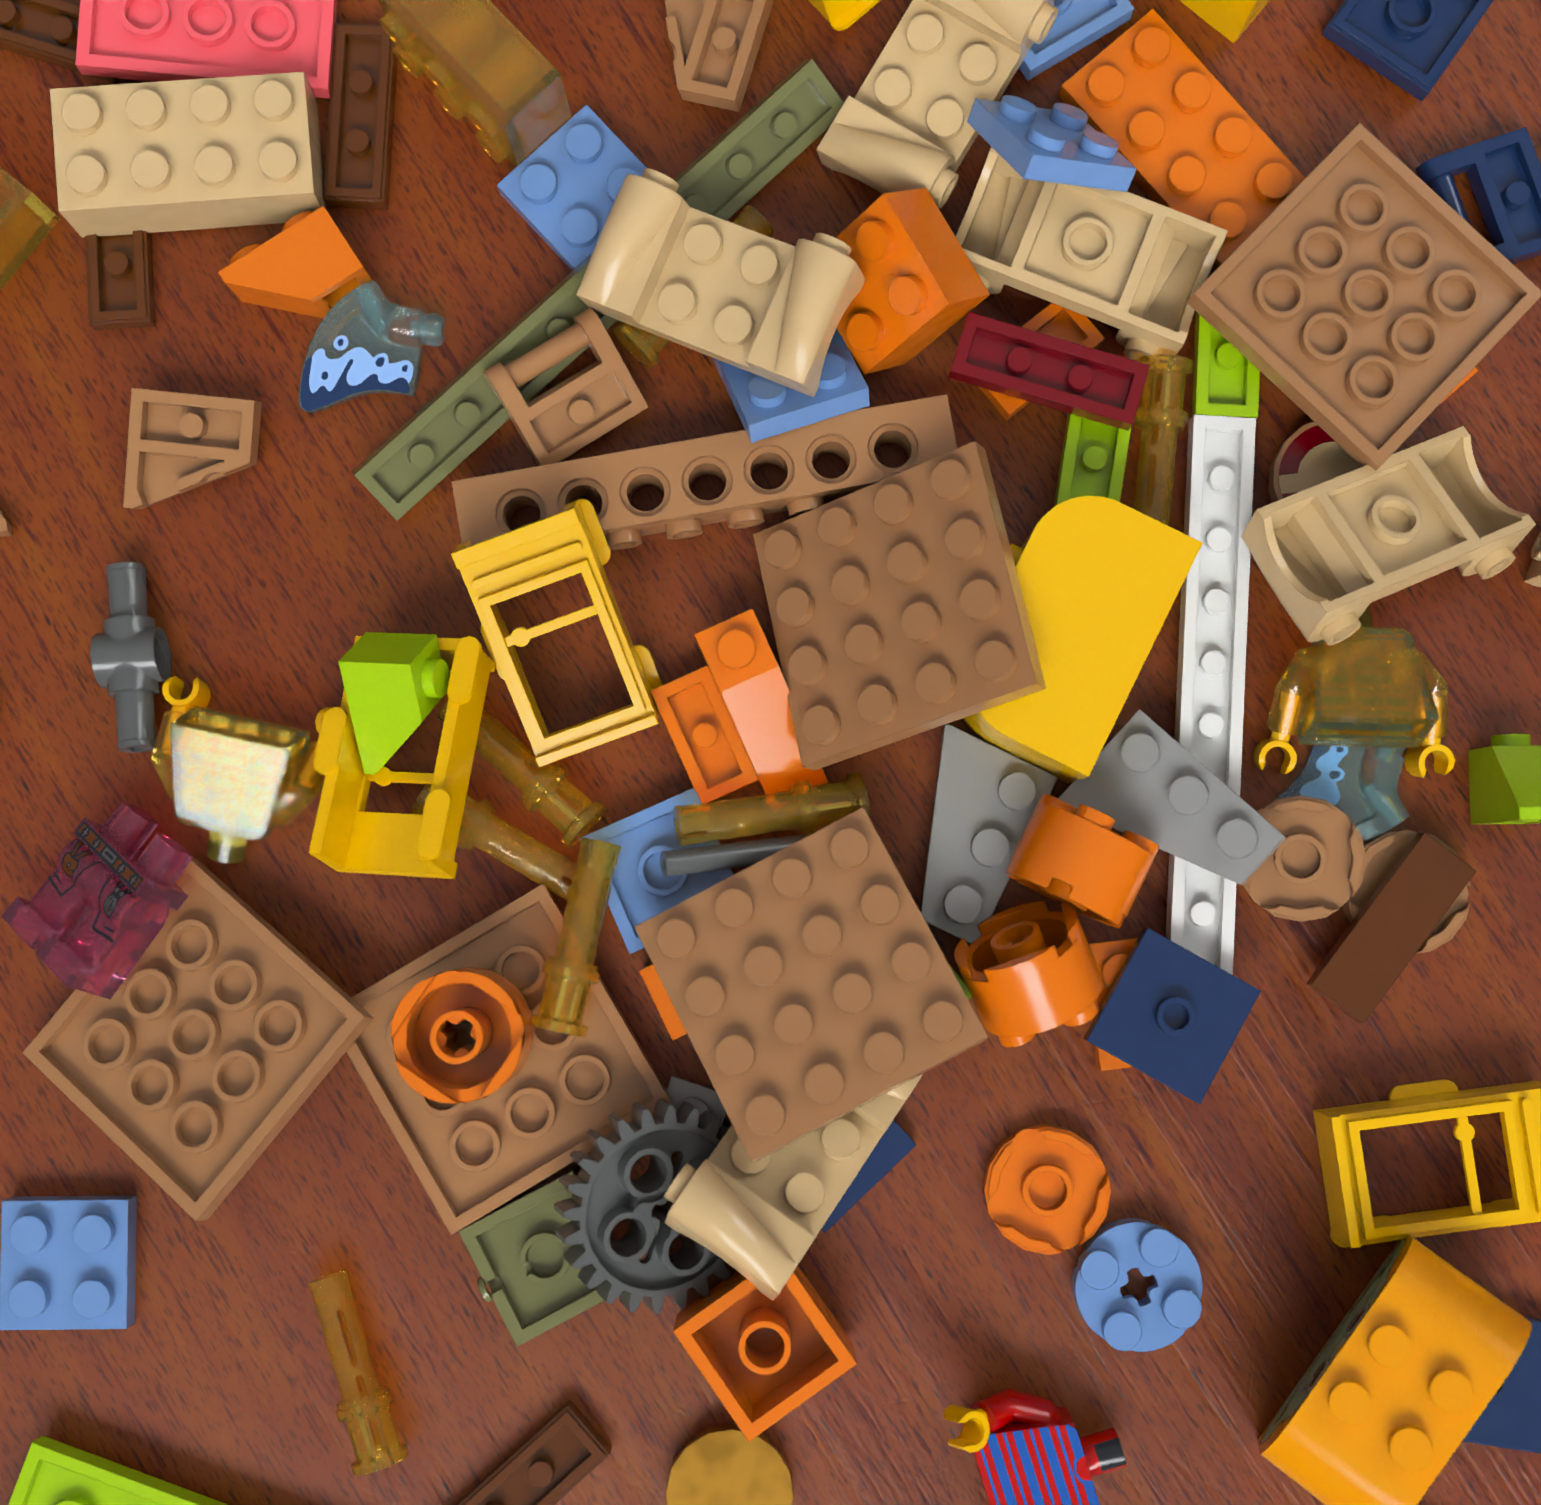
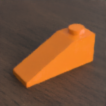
M753 608L694 634L698 647L709 667L773 812L830 787L823 768L814 771L802 767L787 697L790 691Z

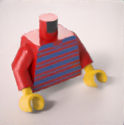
M1006 1388L973 1403L970 1409L959 1405H949L944 1411V1419L955 1423H963L959 1436L947 1440L948 1445L974 1453L989 1505H1100L1091 1477L1127 1466L1114 1427L1079 1438L1075 1424L1066 1407L1056 1406L1048 1398Z

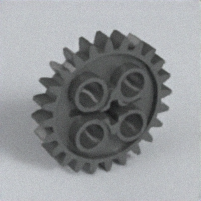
M663 1098L658 1099L653 1116L639 1102L632 1105V1122L626 1123L613 1112L609 1114V1125L612 1133L606 1137L590 1129L587 1134L594 1146V1150L590 1155L579 1151H572L570 1154L574 1162L581 1167L579 1174L565 1175L559 1178V1182L572 1192V1198L554 1203V1209L563 1218L571 1220L559 1227L555 1232L556 1236L565 1245H572L563 1256L574 1269L581 1268L577 1277L590 1290L598 1286L597 1293L608 1304H612L619 1297V1302L629 1312L633 1313L643 1299L644 1304L654 1314H660L665 1296H668L676 1306L683 1309L686 1307L687 1289L693 1287L706 1298L709 1296V1287L706 1280L709 1275L713 1273L726 1281L730 1278L728 1270L723 1264V1259L687 1236L683 1247L677 1252L668 1255L673 1239L681 1233L676 1232L665 1224L667 1214L673 1203L664 1197L685 1164L688 1163L697 1170L705 1159L708 1160L729 1127L726 1125L720 1127L721 1119L707 1110L699 1116V1109L686 1101L682 1102L676 1112L674 1105ZM675 1151H679V1153L672 1160H670L672 1153ZM650 1155V1162L646 1172L640 1177L631 1180L630 1174L634 1163L640 1157ZM630 1218V1226L626 1234L622 1238L610 1242V1234L614 1226L620 1221ZM648 1251L646 1258L643 1260H639Z

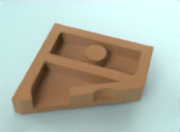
M665 0L667 12L665 19L669 41L674 53L673 66L676 84L682 100L740 112L774 0Z
M131 388L123 508L143 509L257 465L262 402Z

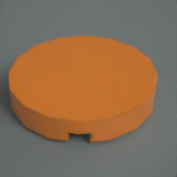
M1048 1124L1020 1128L1001 1141L986 1163L982 1184L987 1212L1002 1235L1023 1250L1045 1255L1064 1252L1063 1250L1071 1249L1077 1244L1080 1246L1092 1238L1107 1216L1111 1195V1187L1105 1165L1094 1147L1071 1130Z

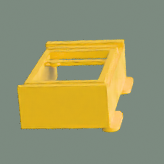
M577 499L566 504L563 511L473 545L470 540L457 545L451 555L457 569L460 570L481 621V634L492 660L496 663L497 673L506 682L532 745L538 767L658 724V707L650 691L663 684L649 649L643 645H633L602 566L609 561L611 551L594 506L590 501ZM582 573L594 603L593 605L528 629L517 627L512 631L511 635L509 634L496 605L497 603ZM598 614L633 704L549 734L514 645L519 647L526 646L531 638Z
M356 636V637H355L354 644H355L362 636ZM475 637L437 638L441 659H444L448 664L450 678L447 689L449 699L434 773L392 772L389 768L382 767L376 775L364 774L345 689L341 706L332 707L325 712L313 760L314 769L321 775H325L309 854L337 872L455 879L458 864L454 859L490 672H494L496 663L482 650L481 643ZM371 781L383 787L388 786L391 782L432 784L430 793L425 800L423 815L365 812Z
M1432 1080L1394 1086L1389 1092L1388 1100L1313 1110L1331 1227L1330 1237L1340 1247L1359 1248L1361 1245L1407 1239L1408 1236L1417 1238L1541 1222L1540 1081L1459 1091L1457 1085L1450 1080ZM1499 1112L1513 1198L1481 1204L1471 1142L1475 1136V1130L1468 1123V1116ZM1456 1118L1457 1125L1453 1129V1134L1460 1142L1469 1205L1373 1217L1360 1130Z

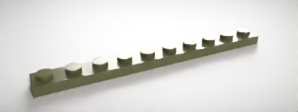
M804 60L673 179L679 184L677 193L686 201L689 207L727 221L831 126L844 102L814 60ZM592 253L351 471L397 521L510 419L503 405L486 381L483 372L498 362L506 366L575 324L573 317L589 308L576 293ZM594 311L606 330L617 321L614 318ZM589 346L584 347L518 387L525 402L530 401Z

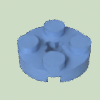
M1138 1218L1119 1219L1100 1227L1094 1236L1083 1245L1085 1249L1078 1258L1077 1267L1074 1265L1071 1278L1073 1298L1079 1313L1091 1330L1114 1349L1147 1352L1163 1348L1179 1339L1187 1328L1192 1327L1199 1320L1202 1311L1200 1300L1203 1291L1199 1265L1190 1248L1163 1226ZM1134 1268H1137L1143 1277L1152 1275L1153 1285L1147 1288V1296L1138 1301L1133 1295L1122 1296L1120 1287L1129 1282L1127 1272Z

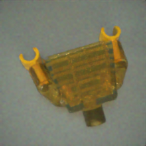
M1369 605L1358 618L1362 624L1361 627L1347 639L1328 646L1324 639L1312 642L1310 647L1302 648L1294 654L1275 687L1267 721V728L1272 730L1271 738L1261 741L1256 746L1253 753V761L1258 769L1263 770L1267 752L1273 747H1280L1284 752V761L1281 765L1280 773L1288 774L1297 763V754L1289 744L1291 735L1298 734L1299 745L1410 747L1405 754V767L1411 775L1424 778L1426 774L1425 759L1431 752L1434 757V772L1446 775L1453 769L1455 763L1451 750L1441 745V737L1448 734L1449 687L1447 681L1422 652L1417 651L1412 634L1404 628H1375L1371 606Z
M177 676L170 677L164 682L162 690L163 696L172 705L171 711L164 712L152 754L153 766L168 797L174 800L176 818L182 824L210 830L207 848L208 858L220 863L241 862L246 856L248 839L265 840L277 826L293 823L321 792L325 775L318 773L313 766L317 742H309L310 731L207 709L206 707L211 699L210 689L198 677L193 681L191 694L181 700L184 682ZM331 707L320 710L316 715L315 725L318 733H320L323 716Z

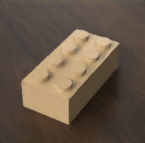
M304 72L50 89L58 211L82 238L97 234L99 237L133 234V231L137 230L155 233L286 223L290 218L301 212H314L322 206L326 209V203L323 200L324 174L318 103Z

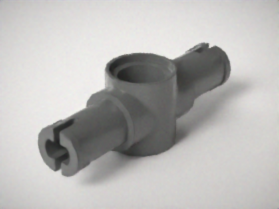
M137 562L112 563L106 566L109 618L103 621L104 633H97L92 637L90 645L92 669L98 685L102 689L107 688L108 696L114 698L117 750L124 753L154 751L158 749L154 696L160 694L159 682H165L171 677L172 657L170 645L165 631L161 627H156L155 619L148 616L146 567Z

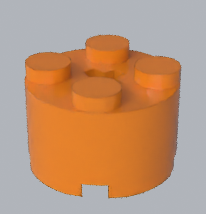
M1043 793L1014 850L1005 873L1019 884L1056 903L1060 901L1069 904L1073 908L1078 909V913L1119 929L1125 917L1128 916L1160 846L1130 831L1125 830L1123 835L1120 836L1118 832L1112 829L1116 822L1112 817L1083 804H1080L1078 809L1054 796Z
M1045 901L1030 902L1006 909L977 925L981 936L969 947L965 937H963L955 948V962L971 995L982 1025L988 1032L998 1036L1002 1046L1017 1047L1024 1045L1038 1033L1048 1031L1062 1024L1066 1026L1082 1025L1090 1021L1098 1013L1099 1008L1095 1000L1101 993L1103 978L1076 911L1069 904L1061 903L1062 912L1049 911Z
M463 967L435 974L420 981L410 989L394 1013L391 1023V1038H393L397 1068L402 1078L412 1089L432 1101L439 1103H467L482 1099L493 1094L508 1083L523 1067L532 1046L534 1017L521 992L513 983L496 972L484 968ZM467 1020L473 1025L470 1035L476 1040V1043H469L459 1048L454 1043L458 1032L451 1025H457Z

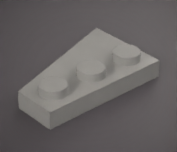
M1140 709L1100 752L1089 777L1073 782L1058 798L1078 809L1080 804L1094 808L1116 821L1113 829L1122 833L1126 830L1143 836L1159 845V849L1240 885H1244L1287 839Z
M945 724L942 729L938 776L935 784L929 844L927 846L919 910L927 923L961 940L965 937L966 942L972 944L981 936L977 925L992 916L1010 877L1005 872L1037 803L1043 793L1050 795L1058 777L956 727Z

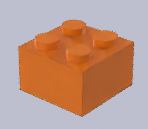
M927 188L883 193L836 237L850 246L852 250L849 257L857 263L866 279L861 291L847 307L837 326V330L864 375L908 363L990 295Z
M799 1265L774 1301L761 1293L747 1278L736 1271L730 1275L727 1281L723 1280L709 1290V1296L706 1298L703 1296L699 1297L677 1313L674 1324V1334L748 1442L857 1365L853 1343Z

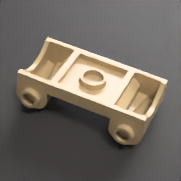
M912 0L855 98L848 95L816 150L821 163L831 170L844 173L865 183L881 194L927 188L937 207L941 208L950 197L957 183L959 175L955 172L979 134L967 122L975 98L992 101L1000 100L1033 43L1035 42L1040 45L1050 32L1058 15V8L1054 7V0Z
M991 147L955 237L990 294L1001 293L1005 284L1118 328L1115 338L1120 345L1125 347L1123 353L1127 358L1150 366H1157L1159 361L1173 360L1184 345L1195 311L1187 301L1207 280L1228 230L1130 192L1023 179Z
M646 168L641 177L627 174L604 223L576 295L596 312L815 397L820 384L825 357L835 330L847 307L861 291L866 280L857 263L849 257L852 250L850 246L824 233H816L813 241L798 239L796 246H792L689 207L686 201L677 193L679 184L661 172Z
M1462 426L1392 454L1376 471L1369 465H1365L1256 509L1241 538L1280 603L1308 642L1324 639L1326 644L1331 646L1347 639L1361 627L1362 624L1358 618L1364 613L1370 603L1456 566H1458L1464 577L1476 573L1479 574L1481 579L1495 576L1514 562L1516 557L1512 552L1536 523L1529 514L1508 507L1490 491L1477 468L1471 445V435Z
M919 1075L755 1163L750 1161L733 1125H731L708 1160L705 1159L697 1170L686 1163L664 1195L666 1199L673 1203L667 1214L665 1224L716 1254L747 1278L761 1293L774 1301L923 1075Z

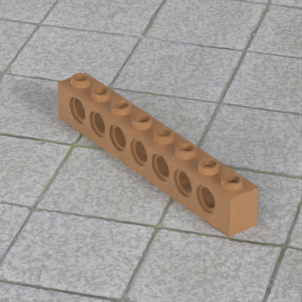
M945 394L854 410L751 443L746 431L740 430L451 482L462 543L470 540L473 545L511 531V517L519 508L525 506L535 507L540 510V519L562 512L566 504L574 502L580 497L595 496L602 501V509L598 519L610 550H622L641 545V536L666 532L667 539H685L702 534L704 532L703 525L727 521L728 528L730 529L747 528L763 523L765 521V514L788 511L789 517L793 518L957 449L948 396ZM896 443L906 451L908 461L900 467H886L877 460L874 451L881 444ZM833 453L844 459L848 469L842 476L829 479L819 475L815 471L813 463L819 456ZM775 464L784 470L787 478L778 488L763 489L754 483L752 479L754 471L761 465ZM707 474L716 475L725 482L726 487L718 498L701 500L691 492L692 485L697 478ZM645 485L656 486L664 492L661 504L651 511H640L631 505L633 493Z

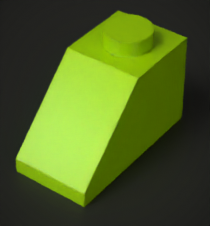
M366 632L338 661L364 774L376 775L446 695L450 673L447 662L441 659L437 634Z
M1502 734L1490 736L1491 746L1468 750L1471 825L1541 823V745L1531 746L1530 734Z

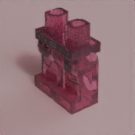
M124 800L121 801L103 825L83 818L73 831L77 838L63 848L58 856L57 868L29 901L17 896L1 916L31 949L37 950L35 952L36 955L65 986L110 1000L164 926L169 916V910L178 911L189 895L175 882L194 857L180 843L159 832L142 851L140 848L159 823L147 811Z

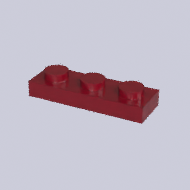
M968 312L948 378L1128 431L1133 425L1150 365Z

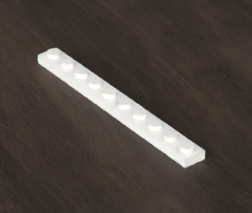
M1193 415L1188 423L1184 534L1203 544L1181 587L1174 739L1240 796L1250 551L1241 535L1252 518L1256 418ZM1169 853L1166 938L1233 975L1237 883Z

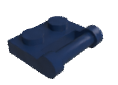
M1527 127L1436 156L1420 164L1415 169L1416 175L1470 224L1453 176L1466 172L1493 246L1512 264L1541 255V165Z

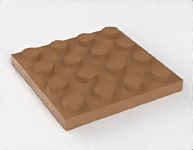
M1359 123L1192 294L1187 303L1362 467L1369 465L1376 471L1541 297V290Z
M976 441L753 534L781 669L790 691L787 697L802 767L815 771L1046 689L986 450Z
M864 807L635 926L638 936L752 1163L767 1157L988 1039V1035Z
M186 856L23 1051V1054L195 1221H204L210 1218L374 1018L197 859Z
M542 884L351 997L374 1019L346 1053L451 1235L574 1162L570 1156L572 1151L587 1154L594 1150L587 1132L592 1129L604 1137L612 1133L608 1116L612 1112L626 1123L632 1122L631 1112L633 1103L639 1102L650 1111L651 1115L654 1114L659 1098L672 1103L666 1087L547 884ZM463 967L484 968L496 972L508 979L521 992L534 1017L532 1046L523 1067L508 1083L493 1094L472 1102L439 1103L417 1093L402 1078L395 1062L393 1038H391V1023L399 1003L407 992L420 981L441 972ZM466 1020L457 1025H451L458 1032L454 1043L459 1048L469 1043H476V1040L470 1035L473 1025Z

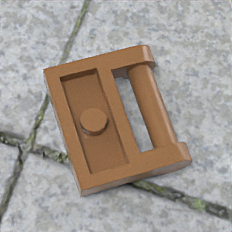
M590 307L573 317L574 325L506 366L498 362L483 372L486 381L503 405L538 466L559 463L648 408L645 399L604 325ZM589 346L597 361L528 403L525 402L518 387L584 347Z

